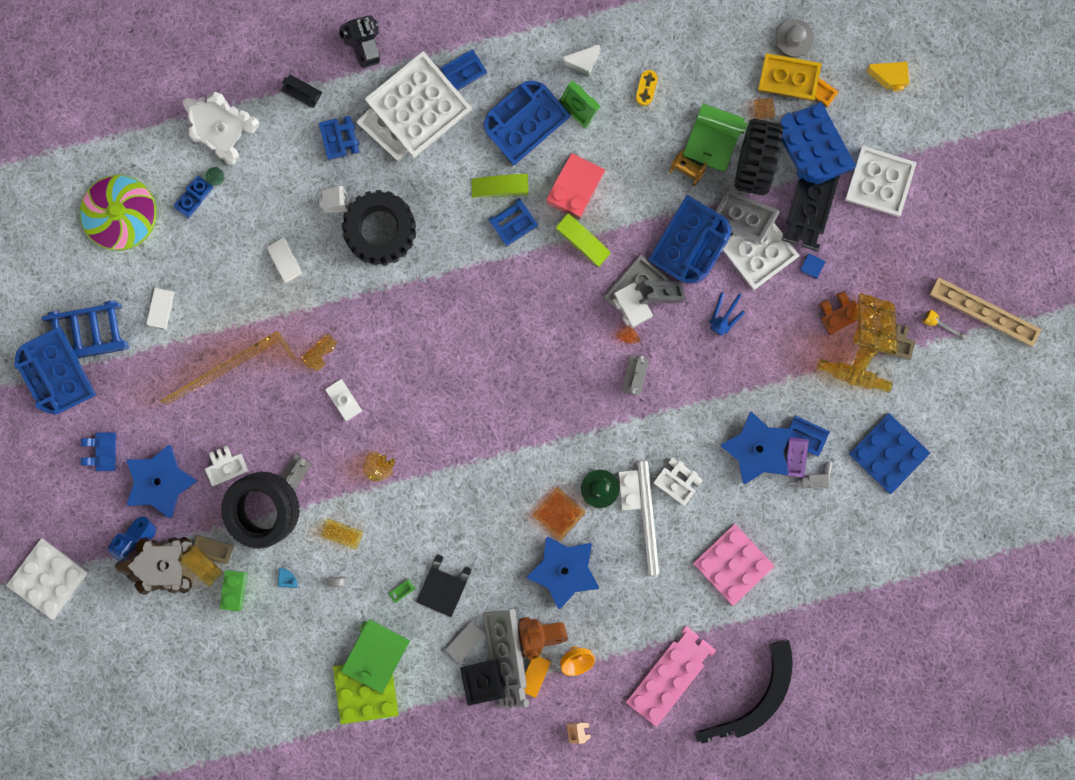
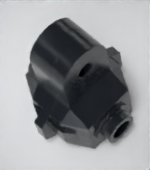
M371 15L350 20L341 25L339 29L340 38L344 40L345 45L354 48L357 60L362 68L374 66L380 62V55L374 40L379 33V25Z

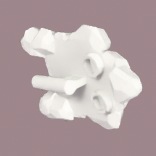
M217 92L207 95V99L202 97L197 100L189 98L183 100V105L188 112L187 119L189 124H191L188 126V137L193 142L206 144L211 150H215L218 158L224 159L228 165H234L239 159L237 150L233 148L234 144L242 136V131L254 133L259 126L258 120L255 117L249 116L248 112L238 111L233 106L230 107L223 95Z

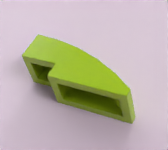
M528 174L496 175L471 179L472 198L529 195Z
M569 213L557 225L556 231L598 267L611 254L595 236Z

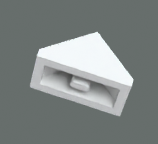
M600 45L565 56L563 58L564 65L589 76L600 54Z

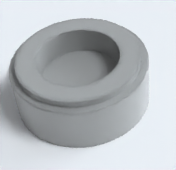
M346 577L327 578V585L330 587H341L347 584Z

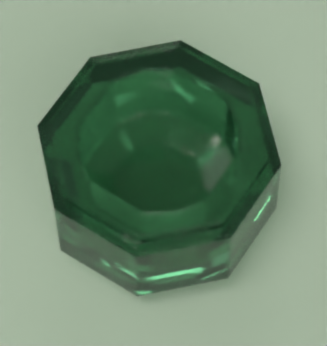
M211 167L205 173L206 181L212 186H220L225 181L224 172L218 167Z

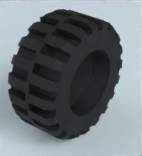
M755 118L749 121L736 170L734 186L738 191L761 196L768 194L781 148L783 127L780 124Z
M376 190L374 193L368 191L362 197L360 195L355 198L356 201L347 206L348 211L344 212V222L342 223L343 238L351 252L360 258L361 261L375 266L377 264L385 266L390 262H398L400 257L404 258L407 255L408 249L412 248L413 240L416 238V222L408 204L401 197L395 196L389 191L386 193L382 192V190ZM376 211L388 212L395 218L397 223L396 235L390 242L383 245L370 244L362 235L361 227L364 219Z

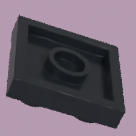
M497 659L460 667L468 706L505 698Z

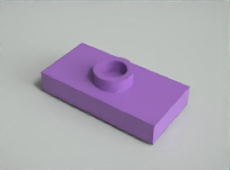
M789 438L786 461L789 472L788 476L804 478L809 444L808 439Z

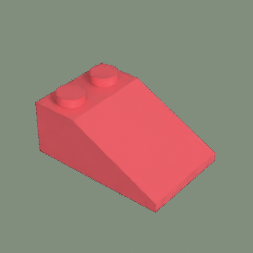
M571 153L548 195L546 203L581 220L605 169Z

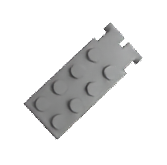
M515 609L484 612L483 617L490 660H498L505 698L498 699L497 708H526L529 706V701L526 699L524 690L527 685Z

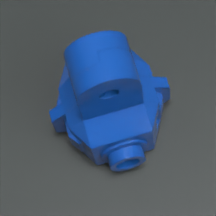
M145 516L137 518L125 533H118L107 547L108 552L118 561L126 558L132 550H136L135 545L140 538L148 537L152 539L154 537L156 526Z

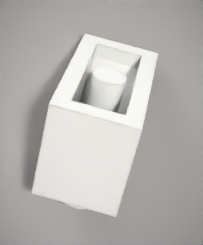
M337 186L323 190L322 196H319L320 208H323L325 213L347 212V192L344 187Z

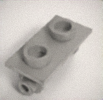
M630 355L622 392L641 396L649 359L640 355Z
M295 454L281 478H284L294 489L293 491H295L312 464Z

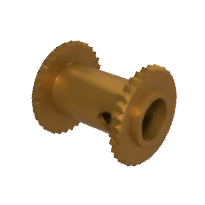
M682 149L672 162L669 172L672 173L674 169L694 179L692 186H695L706 171L707 163L705 162L703 167L682 156L685 151Z

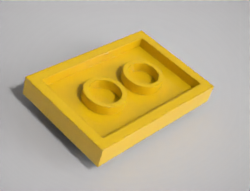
M766 53L758 92L814 101L822 63Z

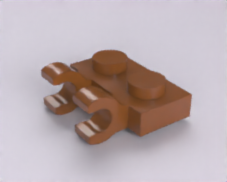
M845 291L836 295L842 306L841 308L832 311L828 299L819 304L825 315L820 319L829 335L863 318L856 301L849 302Z

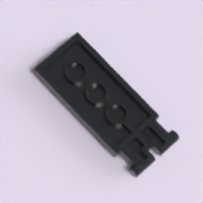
M840 175L815 185L803 178L798 180L786 224L789 225L787 234L783 233L781 241L798 245L800 239L803 240L802 247L818 252L820 244H817L819 234L822 235L824 233Z

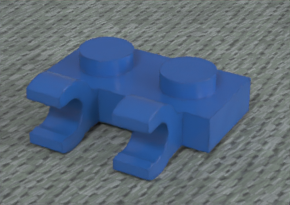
M116 432L96 433V438H81V446H96V458H81V465L96 466V471H116Z

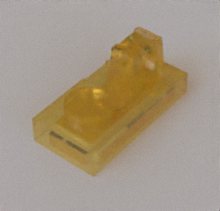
M328 333L300 359L308 368L311 366L318 372L326 365L322 356L326 353H331L335 349L337 342Z
M327 518L321 537L357 550L364 531Z
M196 545L181 559L208 587L223 573Z

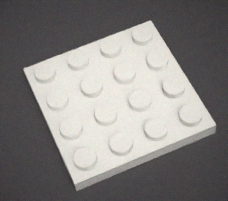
M424 51L365 98L368 105L413 158L472 111L471 106Z

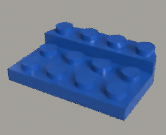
M525 81L487 113L483 127L487 137L494 142L514 166L568 120L571 115L543 83Z
M822 102L793 114L789 112L782 118L780 125L783 127L782 143L797 169L796 175L800 180L803 178L808 182L814 183V185L820 184L856 168L855 162Z
M686 195L648 261L682 282L698 284L707 277L726 246L732 227L723 215L693 197Z
M61 326L18 348L15 355V369L20 371L36 401L35 406L39 410L41 409L53 415L59 414L97 395Z

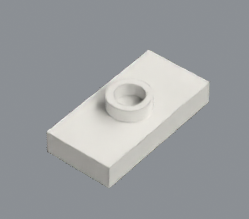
M342 379L325 389L346 422L362 412V409Z

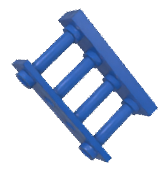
M115 300L106 301L101 306L63 313L52 311L48 312L47 316H42L43 321L51 322L52 330L60 327L59 320L70 318L74 341L73 351L78 359L129 349L128 342L122 340L119 335L115 310L121 309L122 305L118 302L116 303ZM107 311L112 339L110 343L103 344L100 338L96 313ZM89 315L93 338L92 346L84 347L82 345L78 316Z

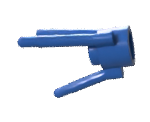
M721 292L713 317L709 322L712 324L710 326L711 330L723 336L745 314V311H742L730 323L727 321L741 298V294L737 295L724 317L719 316L717 319L724 297V292Z

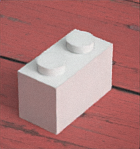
M635 282L614 293L615 298L613 299L616 308H621L624 314L622 316L626 326L630 325L632 329L653 317L648 305L639 303V300L644 298L640 291L635 290L637 286Z

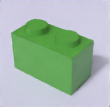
M225 570L219 609L242 611L248 572Z

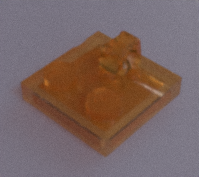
M557 487L532 516L562 541L584 516L586 511Z

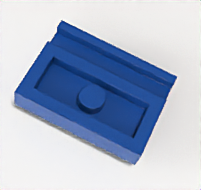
M473 49L441 67V71L457 91L487 74L486 69Z
M796 415L793 417L788 428L793 430L790 437L809 440L808 453L817 457L820 456L830 431Z

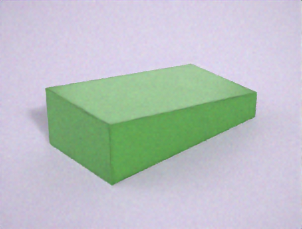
M408 579L388 594L396 603L414 591L415 587ZM392 593H395L398 599H395Z

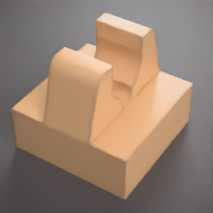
M574 722L566 724L569 743L582 744L586 743V740L590 738V735L584 732V728L589 727L588 723Z

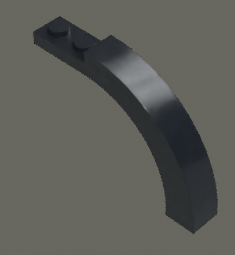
M788 639L769 644L772 660L771 678L767 690L758 704L738 719L695 731L694 735L697 742L707 743L712 741V737L720 736V738L731 735L732 731H734L736 738L745 736L761 727L774 715L782 704L791 682L793 659Z

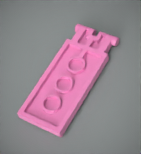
M687 626L681 631L684 635L677 643L675 641L672 642L626 701L627 704L656 727L702 670L704 659L708 654L712 656L716 652L704 640L697 645L695 642L699 636Z

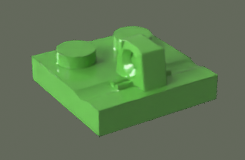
M574 81L567 85L559 100L566 111L585 129L591 124L601 107L594 98L590 97Z

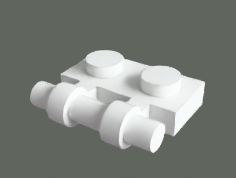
M672 457L668 464L674 467L673 470L670 472L664 468L653 484L685 506L696 491L690 485L694 482L699 486L703 479L697 476V472L685 467L682 461H677ZM678 472L687 477L685 482L676 476Z

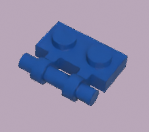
M350 116L343 117L344 124L339 125L337 118L319 123L328 160L347 156L346 148H351L352 154L360 153L358 148L360 145L359 140L356 139L354 132L355 125L351 121ZM341 132H347L348 141L343 142Z

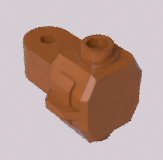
M524 617L517 624L522 657H527L529 660L538 658L543 647L561 644L568 640L566 627L562 622L542 625L537 619L530 620L529 617Z

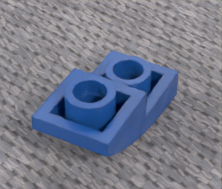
M198 175L186 187V192L176 201L174 208L189 219L213 189V186Z

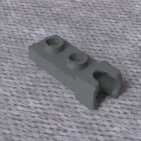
M645 280L635 287L636 291H641L644 294V299L639 300L640 304L681 303L686 300L681 282Z

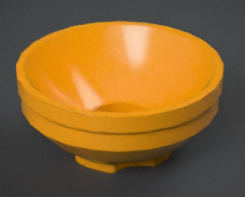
M577 646L571 647L560 660L561 671L568 676L583 674L595 664V657L589 649Z

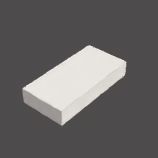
M154 289L147 326L167 328L174 297L173 291Z

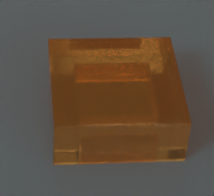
M773 98L753 101L756 119L775 117Z

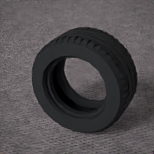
M263 471L251 473L235 481L228 488L226 494H224L221 504L223 524L230 535L233 536V539H236L237 542L246 547L248 546L253 549L270 547L286 538L297 525L300 505L296 492L293 491L294 489L284 478H281L279 475L277 476V474ZM252 490L265 493L275 504L277 518L274 526L270 529L259 528L247 518L244 509L245 499Z

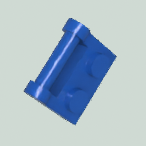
M520 198L495 217L491 216L488 218L506 247L538 227V224ZM517 210H521L522 214L500 227L499 222Z

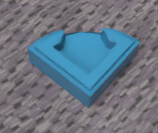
M279 567L278 587L298 588L295 576L287 569Z

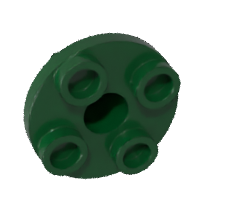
M594 470L583 479L581 494L590 506L605 508L613 504L617 499L619 483L612 473L606 470Z

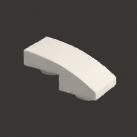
M284 238L267 247L286 283L302 274L300 266Z

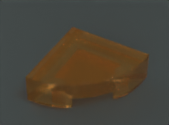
M631 326L615 334L619 340L628 344L641 342L637 332Z

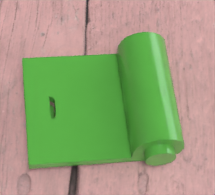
M702 103L683 156L703 165L706 162L708 167L725 173L740 133L744 134L748 123H745V118Z
M371 619L367 622L364 620L359 629L361 634L341 672L383 693L410 640Z

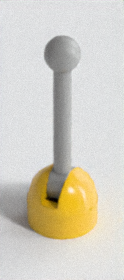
M930 309L926 313L928 317L923 319L922 322L928 326L938 324L959 336L960 340L966 339L965 333H960L940 322L938 314Z

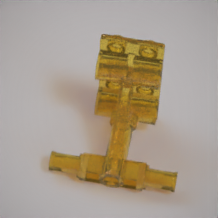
M860 293L852 316L854 320L859 321V326L853 338V343L859 345L853 366L842 362L833 363L820 358L817 370L830 373L834 378L845 381L853 386L858 385L867 389L876 388L889 393L892 389L893 381L879 378L876 373L866 369L878 352L888 355H896L898 352L895 304Z

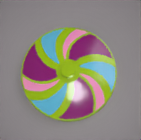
M125 175L107 176L95 182L85 193L80 206V220L87 236L97 245L113 251L129 250L140 245L151 234L157 219V207L150 190L137 179Z

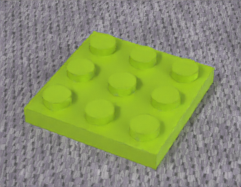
M345 664L333 666L341 725L399 716L393 674L384 692L380 693L342 673L341 671Z

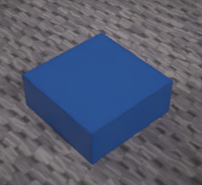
M808 253L800 271L817 279L826 261Z

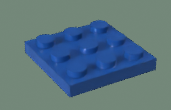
M890 413L849 453L889 494H892L930 454Z

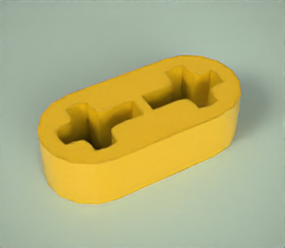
M652 70L644 71L640 78L636 101L641 106H648L653 100L658 77ZM648 75H651L654 81L650 82L649 87L645 86L646 79L644 77L646 78ZM644 90H648L647 97L650 99H646L643 102L639 95H643Z

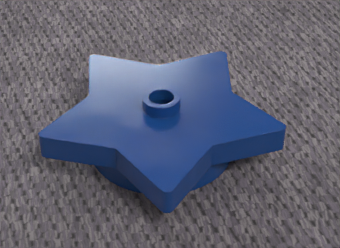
M750 412L741 434L721 444V447L739 461L743 484H747L764 472L788 475L789 472L783 450L793 430L768 427L753 412ZM761 445L763 447V451L761 453H758L756 451V446Z
M171 445L166 446L152 459H127L126 461L134 481L127 506L152 505L168 518H172L174 515L178 496L198 482L197 479L178 468ZM156 478L161 480L158 486L155 484Z
M546 537L543 561L527 575V579L547 587L558 609H561L575 592L599 589V585L588 568L592 544L586 543L566 547L554 539ZM563 567L568 568V574L563 575L561 569Z

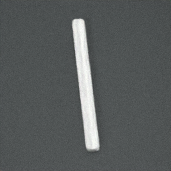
M639 461L638 474L648 574L653 576L659 574L649 467L647 461Z

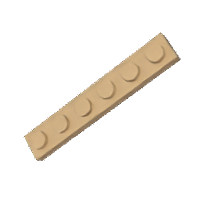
M939 277L929 293V296L1030 347L1034 346L1042 330Z

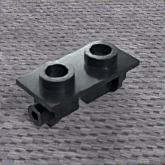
M290 74L288 78L285 77L282 84L284 85L280 90L313 109L323 93Z

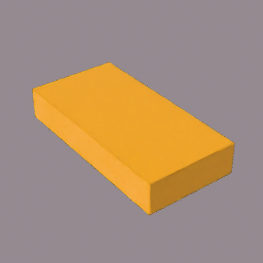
M819 78L815 99L822 102L825 107H828L839 91Z
M542 657L530 661L525 673L527 685L524 688L525 694L534 698L537 697L551 661Z

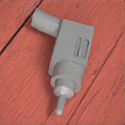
M833 462L825 463L823 474L808 475V477H801L796 482H789L788 484H796L802 488L830 487Z

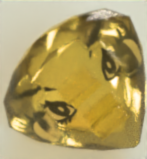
M370 451L365 457L362 466L364 476L372 482L389 478L393 474L392 467L395 465V459L392 458L387 461L386 455H382L377 451Z

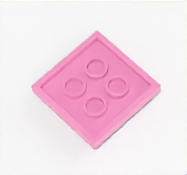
M736 524L731 526L693 562L732 606L775 567Z

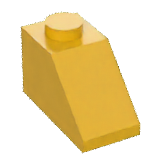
M908 62L869 64L866 68L870 76L886 89H892L893 92L904 91V88L909 85Z

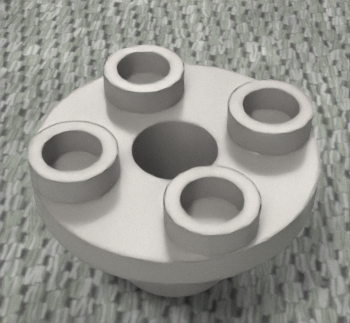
M797 19L783 23L776 34L778 49L789 57L804 56L809 52L814 42V34L811 27L804 21Z

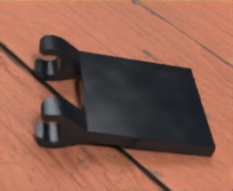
M437 554L416 602L452 617L472 569L465 567L461 577L457 578L439 570L443 556Z

